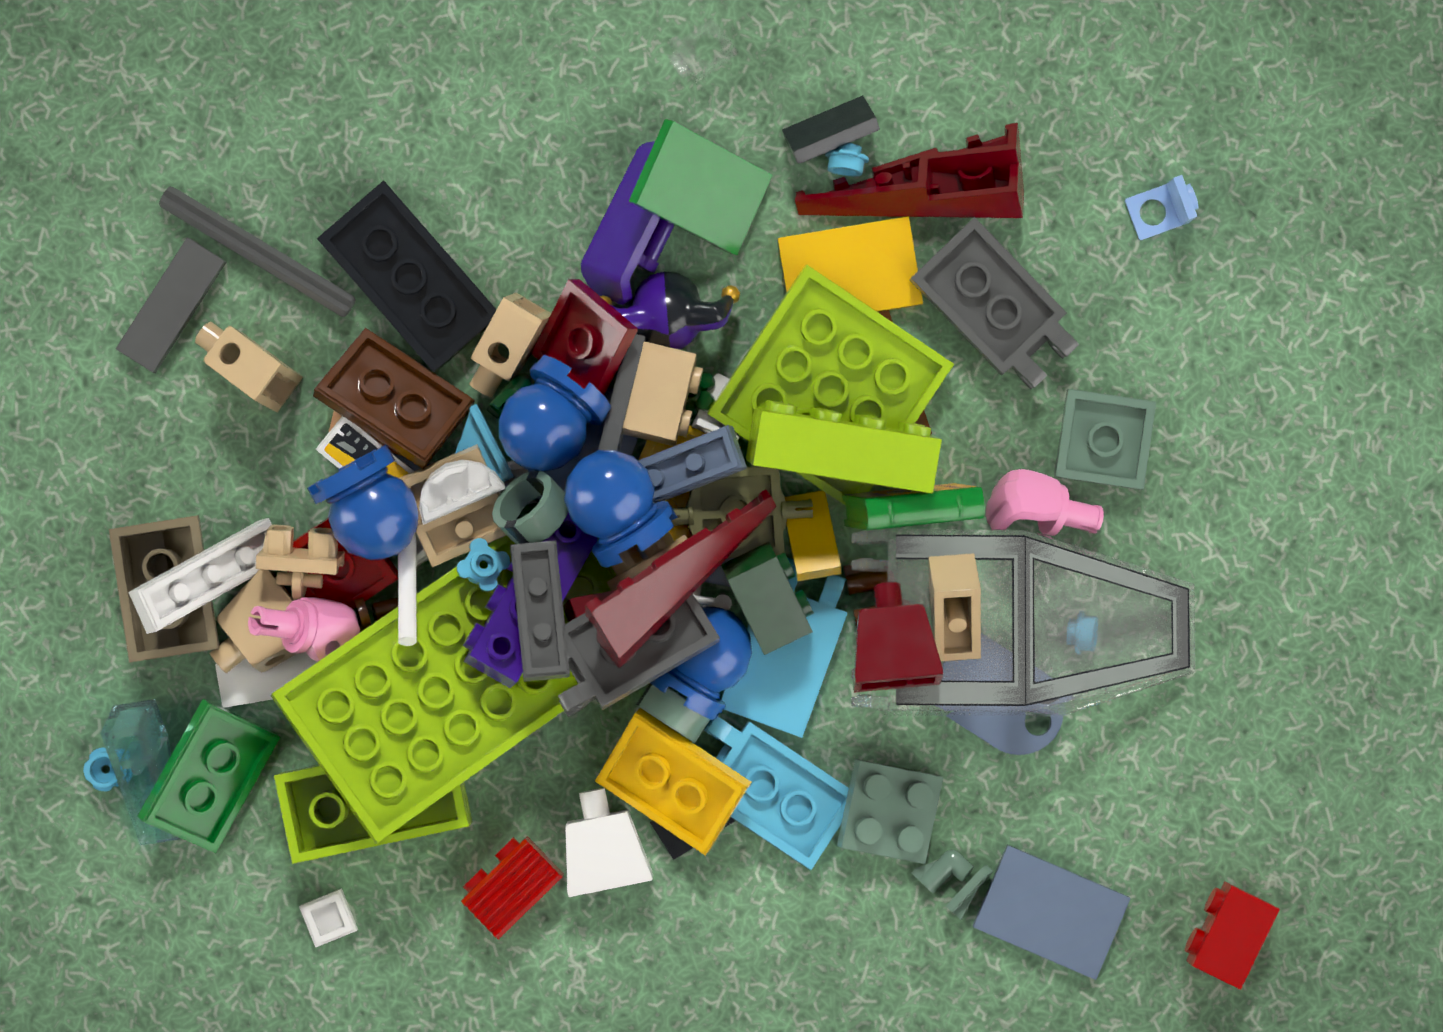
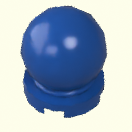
M543 355L529 370L535 384L522 387L506 400L499 418V439L506 454L525 469L544 472L562 468L579 455L587 438L586 423L596 426L602 425L607 417V413L612 408L606 397L589 382L585 389H583L567 376L572 368L546 355Z
M387 444L338 469L339 472L324 480L320 479L307 488L315 504L324 500L331 504L329 522L335 539L349 553L369 560H381L399 554L410 544L418 525L419 511L414 493L402 479L387 473L388 468L386 466L395 461Z
M598 450L581 459L567 477L564 502L570 518L584 533L599 538L592 547V552L602 567H610L622 563L623 560L619 554L636 544L641 552L670 531L674 526L672 520L678 518L668 501L653 503L654 485L649 472L634 456L617 450Z
M702 605L701 608L719 635L720 642L650 683L663 693L667 691L668 687L677 690L688 697L684 706L706 718L714 720L726 707L725 702L719 698V692L734 687L746 674L752 656L750 633L743 622L732 611L720 607Z

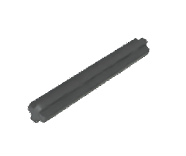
M169 186L161 196L159 201L161 208L339 316L346 317L353 308L356 301L353 295L178 189Z

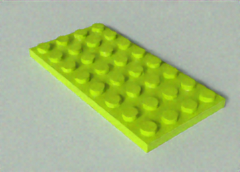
M507 535L488 544L490 548L497 552H506L511 562L510 547L515 543ZM591 551L564 598L563 605L575 597L611 591L607 582L616 576L612 567H602ZM485 561L479 563L482 569H486L488 566ZM457 566L416 594V644L403 646L398 643L397 607L271 694L272 699L375 844L563 712L564 709L559 703L558 695L578 685L571 671L570 677L525 682L522 673L518 682L509 688L465 663L464 660L470 650L463 647V644L476 623L482 626L485 625L492 612L485 608L494 590L482 591L479 585L472 583L468 578H461L457 573ZM508 569L502 570L497 577V585L500 584L506 588L513 572ZM564 613V621H565V624H567L568 621H567L566 615H565V613Z

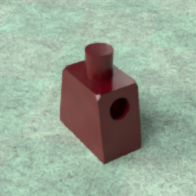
M885 582L875 585L876 608L859 610L857 619L853 679L854 693L940 685L943 677V667L924 605H903L901 584L898 582Z

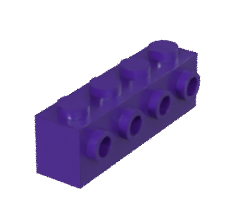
M569 512L561 526L549 538L542 541H556L562 602L592 551V547L598 540V537L584 533L571 520ZM512 560L507 568L511 572H513ZM513 575L506 588L500 584L497 585L485 608L492 611L485 625L482 626L476 623L463 644V647L470 650L464 660L465 663L509 688L518 682L523 673Z

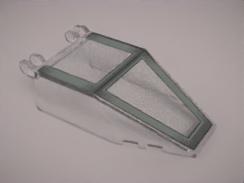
M879 529L852 534V543L860 546L884 544V547H887V560L859 558L852 561V570L887 571V582H898L901 584L903 605H924L931 630L929 557L974 553L981 588V659L941 661L943 677L940 685L888 689L887 697L859 694L856 697H851V706L884 711V715L1062 717L1195 673V586L1193 583L1063 539L1027 530ZM854 669L852 670V679H854Z

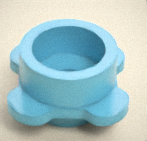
M474 539L469 545L470 552L466 559L461 560L457 564V573L461 578H468L472 583L479 585L482 591H492L497 586V577L500 572L508 568L510 558L506 552H497L490 548L485 539ZM481 561L487 563L486 569L480 568L479 563Z

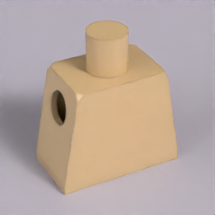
M518 293L503 297L471 356V359L480 364L469 385L480 393L493 397L503 379L510 381L520 373L531 355L551 313ZM500 343L507 346L509 350L508 358L500 355L498 351Z
M208 322L196 336L195 343L208 352L203 362L253 400L275 412L280 410L303 378V376L232 326H228L223 331L213 322Z
M259 569L216 619L229 637L219 645L220 649H213L209 654L225 673H228L245 658L253 668L262 673L296 655V653L286 651L281 638L264 635L256 636L252 635L249 631V617L261 619V616L251 614L254 607L262 606L268 609L285 611L287 606L295 600L284 585H277V576L271 570Z

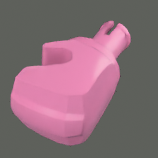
M1018 469L1005 474L996 484L990 499L987 501L985 516L993 534L996 535L1002 534L1014 521L1021 519L1038 521L1039 531L1042 534L1055 536L1063 526L1096 534L1097 530H1100L1102 526L1104 511L1099 505L1069 500V492L1066 486L1050 476L1031 470Z
M302 597L300 600L292 601L285 611L256 606L252 609L251 614L261 616V619L253 617L248 619V627L252 635L281 638L286 651L296 654L306 652L311 659L317 662L323 659L326 654H330L360 633V627L354 610L341 602L325 598Z

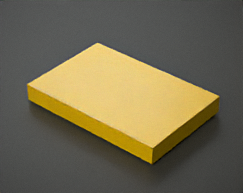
M909 216L777 239L786 293L804 266L808 265L877 312L923 305L922 293L909 280L918 272Z
M639 708L633 715L595 780L596 783L703 855H706L711 850L752 783L642 708Z

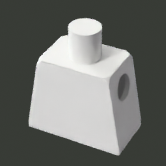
M605 788L580 792L579 797L584 818L566 823L568 897L652 881V869L629 810L610 813Z

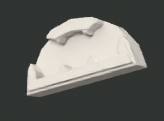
M458 460L445 463L430 474L422 487L419 502L423 525L502 491L506 489L505 484L494 470L480 462Z

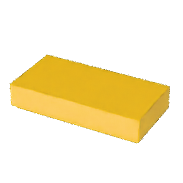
M823 490L785 497V501L811 499L813 507L795 509L796 511L813 510V518L787 519L786 522L797 581L842 574L827 497Z

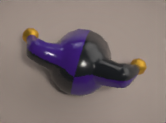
M660 272L650 275L639 284L634 294L633 306L618 309L612 305L611 298L603 295L600 297L638 328L636 334L645 336L646 342L680 350L693 342L700 331L724 327L731 314L733 304L739 301L740 291L736 286L729 285L722 289L721 299L718 301L703 302L700 300L697 287L689 278L676 272Z

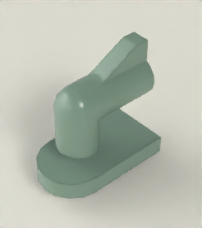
M951 849L947 850L937 861L915 868L912 874L934 894L951 874L963 883L972 872L974 866L958 851ZM988 865L983 866L946 905L960 920H962L977 890L989 878L993 870Z

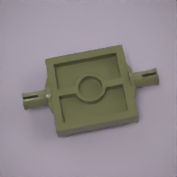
M747 467L745 470L689 491L686 507L673 508L678 518L672 520L674 526L687 525L691 536L705 527L711 532L726 520L725 516L727 513L735 508L742 509L758 497L760 492L766 489L773 498L776 508L727 559L736 558L767 542H770L777 556L784 552L783 531L787 519L813 518V510H795L796 508L813 507L811 499L785 501L780 488L779 469Z

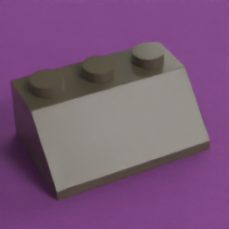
M199 515L109 529L129 663L220 649L212 601L159 631L147 634L128 593L204 551Z

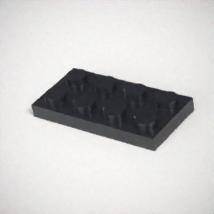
M384 180L317 238L434 373L487 328L497 310Z

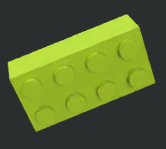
M766 400L765 408L754 407L746 460L752 465L933 493L942 439L930 435V427L899 421L897 429L886 428V420L859 414L854 415V422L842 421V413L815 407L810 408L809 415L796 413L797 406Z
M319 764L274 775L292 864L469 827L473 823L466 787L463 782L389 836L375 844Z

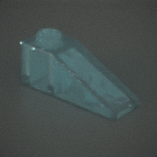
M156 699L113 705L100 734L139 844L141 846L180 840L181 838L142 822L137 817L171 757L168 734Z

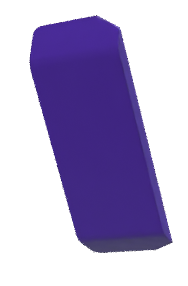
M655 141L646 142L637 149L581 261V273L588 286L599 296H607L611 298L612 302L620 305L632 300L629 280L636 266L650 273H655L659 265L657 261L675 226L629 202Z

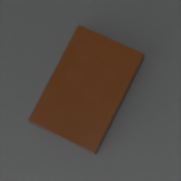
M366 327L315 387L313 397L382 443L387 444L388 447L422 469L427 466L470 412L469 409L475 402L473 398Z

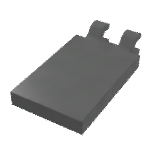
M975 217L909 279L1001 376L1012 367L1018 377L1030 389L1035 388L1047 376L1030 358L1046 341L1062 359L1067 357L1079 345L1058 323L1067 312Z
M692 594L619 669L597 642V630L584 613L565 624L569 669L578 685L558 695L559 703L568 717L579 712L595 699L601 709L604 710L720 642V637Z

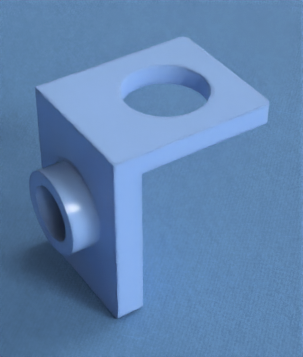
M1182 175L1174 177L1165 185L1125 199L1139 240L1190 223L1197 217L1195 210L1199 208L1192 186L1185 184ZM1157 200L1163 204L1166 215L1160 224L1152 226L1143 222L1140 217V208L1144 202Z

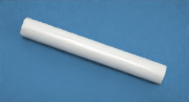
M416 532L410 544L398 554V643L403 646H411L417 642Z

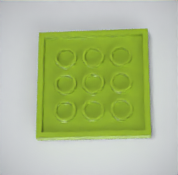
M805 265L707 414L725 426H733L734 431L748 441L754 407L765 408L766 400L793 404V406H797L796 413L804 415L810 414L811 407L837 411V413H842L841 420L854 422L855 414L877 417L887 421L886 428L897 429L899 421L909 423L917 421L954 366V363L810 266ZM796 472L845 506L846 503L842 501V495L869 492L874 485Z

